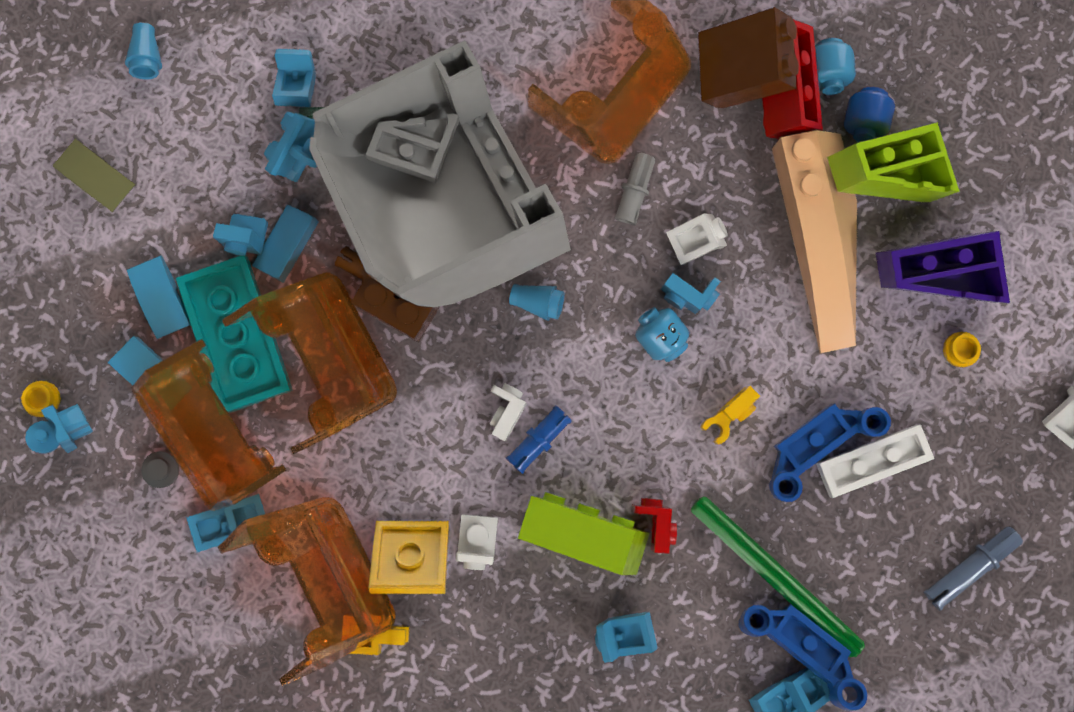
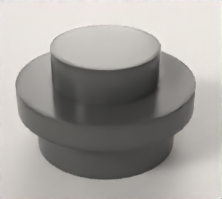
M164 451L148 455L141 468L142 477L145 482L155 488H164L173 484L178 478L180 471L179 463L175 456Z

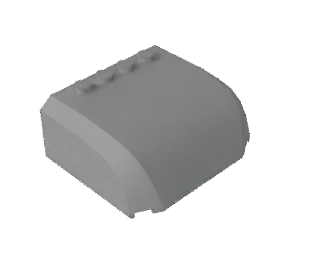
M462 41L313 113L315 127L314 136L310 138L309 150L365 271L369 276L402 299L418 306L426 307L454 304L503 284L571 250L562 211L546 184L538 188L535 187L492 109L481 67L466 41ZM454 113L459 115L458 126L436 183L368 161L366 158V152L378 122L393 120L405 122L410 118L425 117V120L447 118V114Z

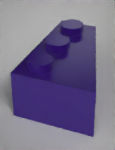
M999 231L969 234L875 252L881 288L991 303H1010Z

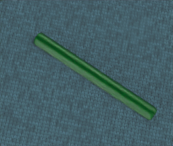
M703 496L693 504L691 512L797 610L850 650L851 654L849 657H857L865 647L864 641L711 500Z

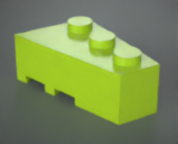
M938 122L859 142L827 157L838 192L916 202H932L960 192Z
M545 492L543 498L531 496L517 539L622 576L637 575L650 533L634 528L635 521L613 515L612 520L598 516L599 509L581 503L575 509L564 505L566 498Z

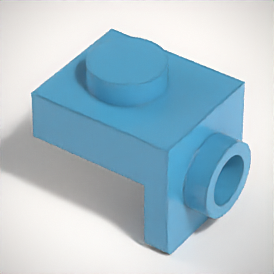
M276 49L275 60L278 72L272 94L275 106L310 107L316 79L311 51Z
M233 214L230 225L216 223L213 238L224 246V251L241 256H245L246 253L261 255L268 222L264 218Z
M672 273L661 290L666 293L664 299L673 307L679 310L686 307L696 314L701 308H704L706 311L710 309L720 295L715 289L721 281L714 277L701 293Z
M650 612L611 617L596 626L595 642L597 649L602 653L604 663L613 662L620 656L652 653L658 649Z

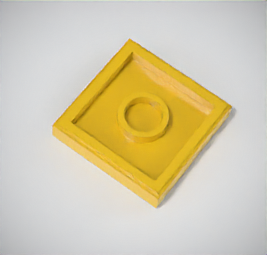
M376 521L368 587L370 594H445L449 521Z

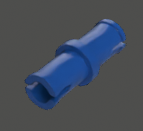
M555 405L553 410L535 429L531 427L526 432L528 436L506 457V460L523 474L543 450L547 452L552 447L550 443L572 420L568 415L565 416V412Z

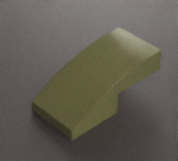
M76 138L53 164L55 169L111 212H114L136 185Z

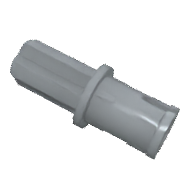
M639 153L635 156L628 181L623 183L621 187L624 191L614 218L617 221L630 225L637 224L644 197L649 195L647 186L655 164L653 156L646 153Z

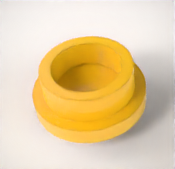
M964 331L956 332L948 336L944 342L943 354L946 360L955 367L971 366L980 357V342L971 333Z
M47 381L31 383L26 387L21 396L24 409L35 417H45L41 410L51 405L57 410L61 400L58 388Z

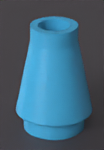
M136 23L133 25L132 37L125 59V65L129 68V74L138 79H154L159 75V70L162 69V62L155 38V28L148 23Z
M514 284L511 289L509 304L522 308L547 321L550 318L558 320L562 312L565 293L564 291L557 290V286Z

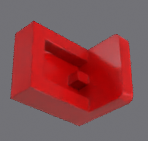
M641 498V505L632 504L631 512L653 515L651 550L654 553L669 554L670 545H675L677 540V524L671 523L672 508L663 507V500Z

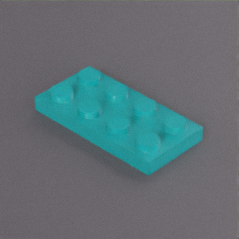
M240 255L176 278L221 415H226L293 391L248 256Z

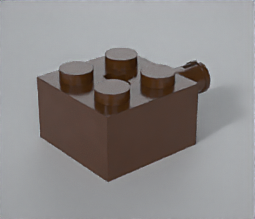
M345 246L340 253L352 262L337 256L335 266L362 280V284L351 303L358 309L419 343L440 306H418L401 297L399 299L398 295L369 276L358 253Z

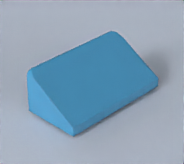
M287 205L265 242L262 254H258L252 266L284 283L319 221L315 217Z

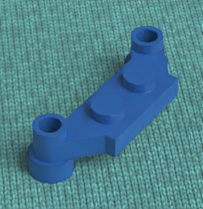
M835 403L827 406L774 445L778 453L769 483L771 494L777 500L783 502H792L798 499L803 489L799 475L856 433H862L869 437H879L886 434L891 426L889 414L879 407L858 411L839 409ZM868 417L873 421L871 428L866 423ZM782 480L787 483V489L783 493L779 490V483Z
M790 604L784 610H769L762 605H753L743 611L739 619L740 630L752 637L767 635L826 682L829 688V699L833 705L846 711L861 709L866 704L867 690L859 680L853 678L848 661L851 651ZM750 617L755 618L757 622L756 628L751 626ZM843 690H844V691L846 692V694H847V699H846V701L844 700V698H843V696H842Z

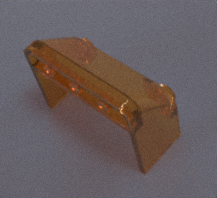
M648 0L611 1V7L632 23L634 37L646 49L604 101L591 92L577 91L571 94L561 106L536 85L532 84L528 88V107L593 158L604 164H612L621 159L685 80L691 69L690 56L667 16Z
M329 272L318 274L258 296L222 320L226 327L253 316L261 331L267 336L279 338L288 334L322 397L314 401L308 409V419L315 434L290 447L293 454L334 435L392 403L397 395L395 381L356 307L351 303L352 300L344 284L336 275Z
M201 339L145 370L131 388L138 404L201 500L211 511H216L235 505L285 472L286 468L283 464L273 467L275 462L269 451L265 447L259 449L254 444L249 446L210 386L212 382L211 373L214 372V367L204 353L199 354L206 346Z
M322 497L246 519L218 546L222 554L253 544L259 558L266 564L279 566L289 562L320 627L307 634L304 639L303 650L306 658L279 678L282 686L329 666L379 637L395 623L396 614L388 595L370 594L369 592L371 562L344 508L333 498Z

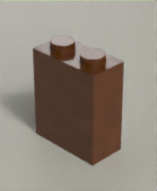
M773 7L698 32L701 101L716 108H727L797 89L796 75L799 72V64L794 53V39L797 36V29L793 18Z

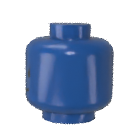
M878 87L861 89L860 92H856L849 99L843 123L845 130L853 135V139L857 142L886 136L891 128L895 103L884 89Z

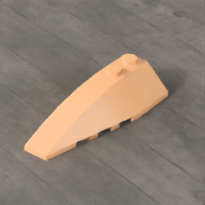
M815 130L781 137L772 148L819 352L825 353L856 346L857 199L855 194L837 191L827 159L828 156L844 149L841 134Z

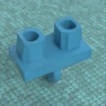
M286 112L280 122L281 128L285 131L279 142L273 141L269 143L264 152V156L269 161L265 170L271 175L283 176L291 181L298 182L306 165L317 168L309 150L310 138L314 136L315 120L298 113Z
M78 404L60 412L51 405L41 410L48 421H39L31 425L26 432L25 440L28 447L39 454L50 453L57 449L59 445L69 453L78 448L75 440L88 435L93 430Z

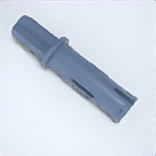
M1005 527L983 546L980 544L975 546L977 551L923 593L929 600L935 599L932 604L941 611L944 606L993 568L997 570L1000 567L999 562L1022 545V538L1013 528Z

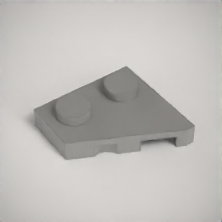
M454 113L447 114V118L425 120V117L410 118L405 122H398L396 120L378 122L366 152V158L368 161L436 183L458 126L459 115Z

